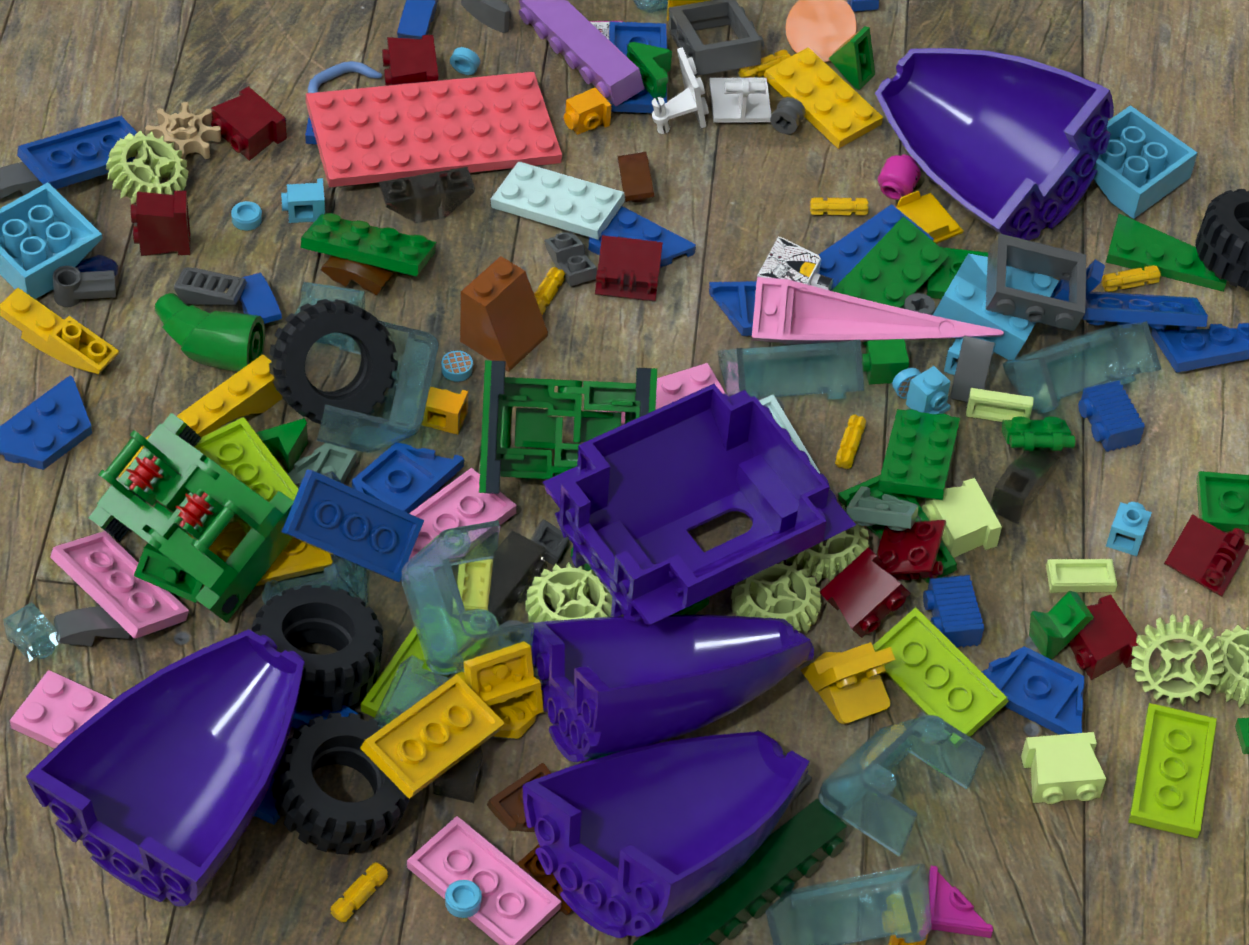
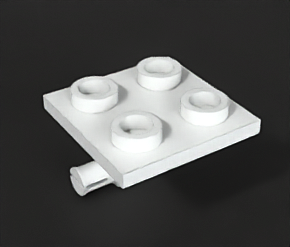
M683 47L677 49L685 90L667 103L661 97H657L658 103L656 98L652 100L654 108L652 118L657 124V131L660 134H664L663 126L666 133L669 132V119L691 112L695 113L701 128L707 127L704 115L709 114L705 98L701 97V95L705 94L704 85L700 77L696 78L694 76L697 74L693 58L686 57Z
M767 77L709 78L713 123L771 122Z

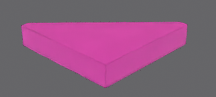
M931 865L925 918L928 929L991 938L993 926L985 923L973 910L974 906L956 887H952L938 872L937 866Z

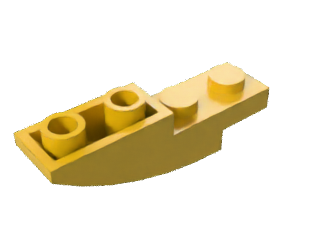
M20 288L15 289L0 304V316L22 331L21 338L72 367L99 374L119 354L118 349L71 316H68L65 320Z

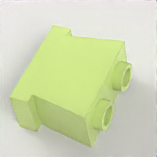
M975 478L963 481L961 487L946 488L943 500L926 498L922 510L929 521L946 520L942 541L953 558L983 545L985 550L997 547L1002 526Z
M1094 732L1026 737L1021 759L1024 768H1031L1033 803L1045 802L1047 804H1055L1064 800L1079 799L1081 801H1089L1101 797L1106 777L1094 753L1097 745Z

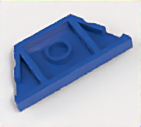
M621 206L607 228L602 231L600 238H589L588 250L600 256L602 235L663 242L660 267L662 268L672 264V258L682 254H686L687 257L693 256L696 244Z
M757 281L709 282V294L742 336H752Z
M71 375L0 426V455H4L5 461L26 463L30 467L44 470L92 434L90 420L74 378Z
M396 442L352 479V488L410 513L464 467V458L459 455H454L453 459L436 456L435 450L426 448L416 449L411 445Z
M1025 646L1011 652L1006 658H999L990 662L988 669L981 671L1007 697L1009 702L1004 707L1059 735L1082 733L1083 675Z

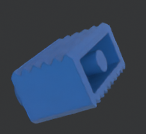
M1120 380L1084 388L1078 407L1081 416L1088 418L1091 424L1094 440L1096 442L1100 441L1107 452L1110 450L1114 451L1117 448H1126L1128 445L1130 447L1134 444L1138 445L1141 441L1145 425L1141 417H1139L1136 408H1134L1133 403H1131L1128 394H1126V390L1123 389Z
M970 575L930 578L928 590L923 592L925 610H931L933 616L930 622L957 648L967 645L969 647L972 645L978 646L981 643L984 623L979 612Z

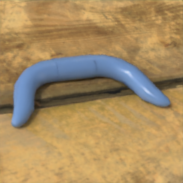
M343 62L316 74L309 82L308 93L319 92L318 89L321 84L345 73L356 72L375 79L381 78L382 74L360 62Z

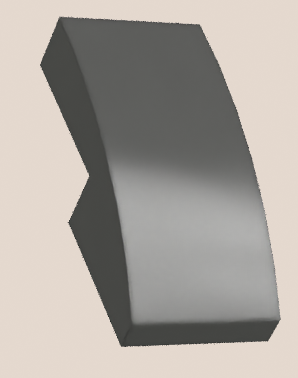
M461 0V5L477 20L499 32H509L511 11L507 3H503L501 0Z
M23 162L0 168V199L18 190H21L23 195H26L43 185Z
M573 232L558 233L555 237L544 240L552 261L558 269H562L565 272V281L570 286L596 279L597 267L585 255L584 244Z
M968 336L963 337L951 399L968 403L971 388L986 390L989 378L988 373L996 345L994 342Z
M101 606L68 611L56 615L54 618L58 643L92 646L95 636L129 639L130 636Z

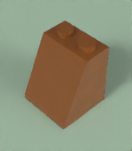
M502 256L461 291L460 342L491 361H506V371L512 370L548 336L546 325L526 271Z

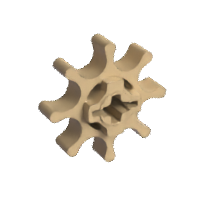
M188 102L181 103L182 111L179 114L169 115L163 109H158L157 119L160 126L147 125L145 127L146 136L152 131L155 138L159 139L164 135V142L167 144L174 142L173 149L181 150V159L184 160L185 156L189 153L191 155L199 153L204 159H209L210 147L206 142L221 141L220 126L208 127L212 121L211 110L206 109L200 115L189 114Z

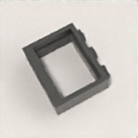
M710 0L669 7V33L678 48L683 47L686 57L693 58L697 71L695 76L761 65V52H764L765 49L763 38L761 35L758 36L753 22L748 20L744 8L740 7L736 0ZM730 25L738 39L703 45L695 30Z
M998 233L988 251L986 310L1074 331L1085 315L1086 254ZM1006 266L1069 281V302L1005 287Z

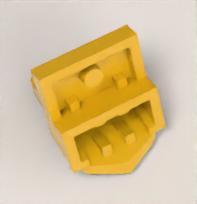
M525 641L464 661V671L457 673L505 723L502 729L492 736L494 738L519 740L535 723L537 714L544 712L541 682L534 677L531 646Z
M869 642L844 652L823 653L810 665L801 669V673L804 674L815 692H818L836 720L841 724H848L889 708L890 700L879 674L886 672L884 665L896 659L891 647L875 652L872 643Z

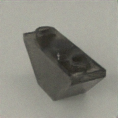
M468 167L379 182L386 208L415 223L446 218L475 192Z

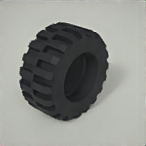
M1237 189L1234 192L1229 190L1211 200L1197 234L1195 246L1200 260L1203 261L1204 266L1209 271L1212 270L1219 279L1229 281L1230 285L1243 287L1246 291H1249V191L1245 189Z
M323 299L317 300L315 305L307 303L299 307L300 312L296 315L291 313L285 319L288 322L285 327L277 329L274 335L277 337L276 344L271 345L269 352L273 357L272 362L269 363L270 373L275 379L273 384L282 395V399L303 417H307L312 422L318 424L325 422L330 426H340L341 422L345 421L348 424L358 422L359 416L365 415L368 417L375 411L372 407L377 402L382 405L388 398L384 393L387 387L393 388L395 379L391 377L392 371H397L398 361L393 358V354L397 352L395 344L389 339L390 333L386 327L371 313L343 300L329 301ZM331 333H342L350 336L360 348L361 362L359 370L354 379L345 387L330 392L320 390L313 386L306 376L305 361L312 345L321 337Z
M303 585L299 590L290 588L283 591L282 596L275 595L256 613V619L252 624V631L260 636L266 635L271 638L277 645L276 651L280 653L284 650L287 652L294 651L305 662L296 711L302 712L303 709L312 710L311 714H321L322 710L330 709L331 713L340 711L342 705L350 707L359 702L360 698L366 697L378 680L384 640L383 628L374 611L370 607L366 608V603L359 597L352 598L348 591L339 589V591L331 590V586L321 585V588H312V585ZM306 643H319L333 647L338 652L316 655L300 651L295 646Z
M340 712L329 713L325 720L322 716L310 719L308 726L301 725L294 731L293 737L287 740L283 756L274 775L275 780L272 792L273 797L276 799L275 808L280 817L286 816L283 824L290 832L296 830L299 833L298 839L306 845L311 841L318 845L317 850L327 852L328 848L336 849V854L348 855L350 849H354L355 853L368 851L370 844L373 846L380 845L386 840L387 835H392L397 829L410 799L360 749L367 738L381 729L378 727L379 722L371 718L369 721L362 720L359 714L349 713L348 717H341ZM333 764L351 767L360 772L369 781L374 795L359 802H344L334 799L320 789L313 778L312 772L322 766Z

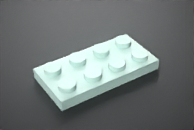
M517 162L490 200L491 207L494 209L599 239L602 231L607 228L625 202L624 192L523 162Z

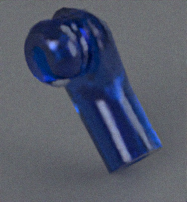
M103 255L83 259L75 267L80 272L113 270L114 276L118 273L117 263Z

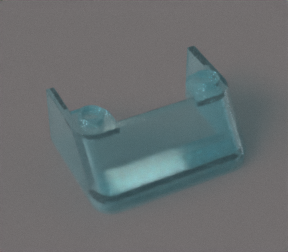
M378 320L390 333L388 337L394 342L397 351L393 354V358L398 361L397 371H392L391 377L395 379V383L392 389H388V398L385 402L382 418L325 404L317 441L372 453L416 435L421 428L439 347L437 339L428 332ZM343 334L339 349L361 355L357 343L350 336Z
M1147 321L1094 330L1002 363L1007 378L1018 393L1022 396L1034 397L1032 410L1037 409L1038 414L1056 409L1061 398L1083 391L1084 388L1120 380L1121 385L1136 381L1135 375L1139 373L1161 370Z
M861 340L747 349L735 348L718 351L719 365L728 396L745 390L750 397L755 396L756 398L770 395L781 397L827 393V399L846 398V392L864 391Z
M498 520L446 529L406 562L402 568L401 582L424 657L429 669L436 674L448 675L464 672V661L523 641L528 643L532 649L533 622L499 628L497 620L491 612L484 609L465 611L451 568L452 565L496 558L500 530Z
M925 715L880 728L823 781L818 798L825 808L897 856H900L904 851L918 813L890 796L896 787V778L890 770L908 753H911L967 790L971 785L986 747L935 715Z
M915 864L794 889L784 894L765 910L773 945H845L896 935V938H904L905 943H913L926 939V935L932 930L928 877L924 864Z

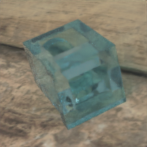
M32 602L3 619L7 640L13 643L29 661L36 657L45 659L55 650V645L58 644L56 629Z

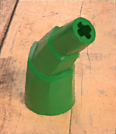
M174 293L161 296L155 304V313L164 324L162 328L181 346L182 352L188 358L199 364L238 372L264 352L265 326L261 316L214 311L210 314L193 305L188 307Z

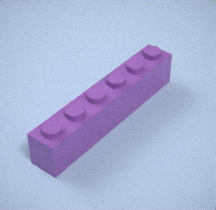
M519 0L521 7L519 15L526 25L531 24L537 35L541 39L545 38L556 54L561 53L565 57L567 64L572 69L576 68L587 84L592 83L612 104L618 106L644 90L639 68L567 0Z

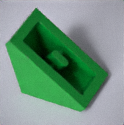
M866 26L844 42L828 58L850 84L858 90L875 75L870 27Z

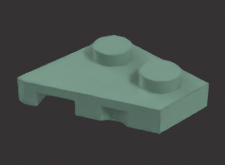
M326 442L315 449L312 455L303 457L294 463L295 469L289 472L288 476L298 489L307 469L344 484L356 462V451Z
M861 486L847 506L846 513L853 521H856V524L861 526L879 524L887 525L892 530L901 531L907 528L911 529L918 517V505L909 501L899 500L888 494L882 495V500L870 496V488Z

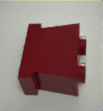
M422 35V39L387 37V49H382L383 67L389 66V69H384L385 86L438 81L434 35Z
M248 86L239 91L240 96L211 107V126H220L221 136L231 144L237 153H241L250 161L272 142L279 144L286 140L287 133L286 118Z
M187 190L174 191V195L137 192L136 204H131V223H137V226H133L134 244H140L141 256L178 251V255H190L191 231Z
M869 547L819 591L837 611L840 609L850 628L861 638L866 634L874 632L880 626L881 620L890 612L902 607L906 597L911 594L898 580L883 570L886 567L885 563Z
M1112 595L1101 597L1098 600V604L1087 606L1094 618L1068 643L1075 655L1077 665L1080 669L1085 670L1090 680L1099 677L1122 663L1126 668L1131 667L1132 660L1135 659L1132 655V648L1139 646L1136 643L1137 633Z

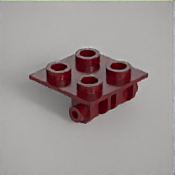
M602 235L595 295L656 302L663 242Z
M1192 514L1164 564L1222 597L1249 549V546L1245 544V532L1239 528H1234L1233 531L1225 533Z
M946 520L914 522L911 529L907 528L901 531L889 529L885 525L876 553L886 565L883 570L896 580H909L910 577L913 580H917L920 576L921 578H936L938 575H941L943 573V564L941 561H936V556L946 526Z

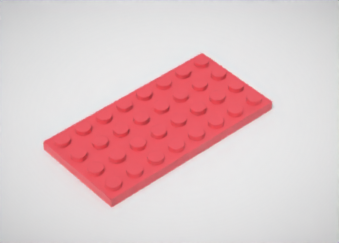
M534 72L306 93V105L329 187L514 168L517 162L533 166L558 164L562 160V153Z

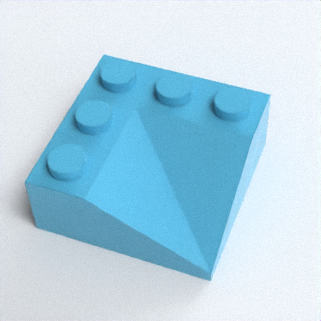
M1131 105L1108 121L1107 131L1111 133L1106 153L1099 154L1093 167L1098 170L1094 180L1112 204L1135 219L1191 178L1197 152Z
M47 182L0 208V275L14 289L20 288L34 299H37L53 290V272L61 266L76 267L103 238L102 233Z
M968 253L933 316L1002 330L1004 335L1001 337H984V339L996 344L995 353L1013 362L1036 322L986 310L988 257ZM1006 266L1005 287L1050 297L1059 280L1051 276Z

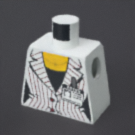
M779 236L757 277L789 279L829 291L833 284L832 278L819 274L821 265L819 255Z

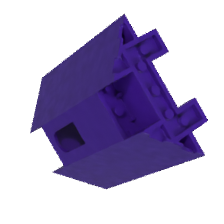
M715 384L578 445L577 466L543 481L547 494L551 496L560 508V511L556 512L555 516L563 537H568L573 543V556L571 558L575 568L588 563L612 595L611 616L618 617L623 615L626 620L635 622L643 619L644 623L649 625L856 526L837 502L834 493L830 490L826 477L817 472L810 463L807 454L802 450L800 451L793 443L789 432L785 428H781L774 420L770 409L765 405L763 406L755 396L750 397L745 390L728 396L725 393L722 394ZM731 511H739L750 517L753 525L748 532L706 552L702 551L688 533V531Z

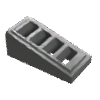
M185 267L174 285V290L185 304L236 305L247 281L245 278Z

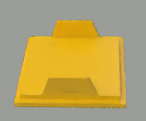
M919 190L901 197L897 206H895L933 237V242L936 244L964 232L932 193L921 196Z

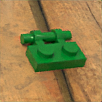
M1018 416L1012 418V420H1002V434L1006 443L1010 444V448H1022L1023 451H1034V448H1050L1051 451H1062L1063 448L1075 447V436L1071 435L1066 421L1058 417L1049 416L1043 420H1030L1027 417Z

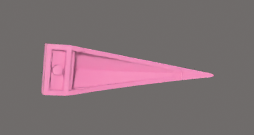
M757 277L752 341L809 344L890 339L963 338L964 336L973 338L1001 337L1004 335V332L999 329L889 306L789 279Z

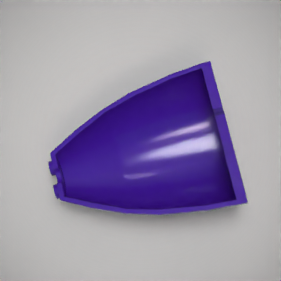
M954 48L910 49L898 61L896 65L897 74L891 79L887 77V79L883 80L875 92L889 123L902 144L935 184L969 213L996 232L1024 240H1032L1039 237L1040 231L1045 227L1051 229L1055 227L1082 198L1098 171L1093 167L1099 154L1106 153L1111 133L1107 131L1108 118L1110 119L1114 116L1113 99L1109 89L1071 72L1020 56L985 50Z
M670 615L649 625L645 624L643 619L635 622L626 620L624 616L530 623L533 668L537 667L538 676L542 680L543 710L548 712L549 720L553 724V726H549V733L561 754L571 762L597 759L620 751L652 745L692 733L732 714L771 689L805 661L813 660L814 648L811 640L802 633H798L796 629H793V626L785 619Z
M249 629L214 643L157 671L119 695L70 734L26 776L27 781L42 807L49 805L51 811L59 818L55 824L72 842L76 843L80 839L85 848L92 854L90 858L105 871L125 885L153 900L162 902L167 897L174 906H187L192 900L195 901L229 857L266 796L286 747L297 707L305 662L294 651L287 652L284 650L282 653L276 651L277 645L271 638L266 635L260 636Z
M760 731L703 736L642 746L570 766L523 784V804L528 828L534 827L540 845L535 852L546 875L553 873L564 890L559 895L581 919L607 935L617 938H623L627 935L639 937L653 931L696 904L745 864L769 837L789 807L804 776L808 773L810 761L794 751L788 752L786 756L783 755V750L777 741Z

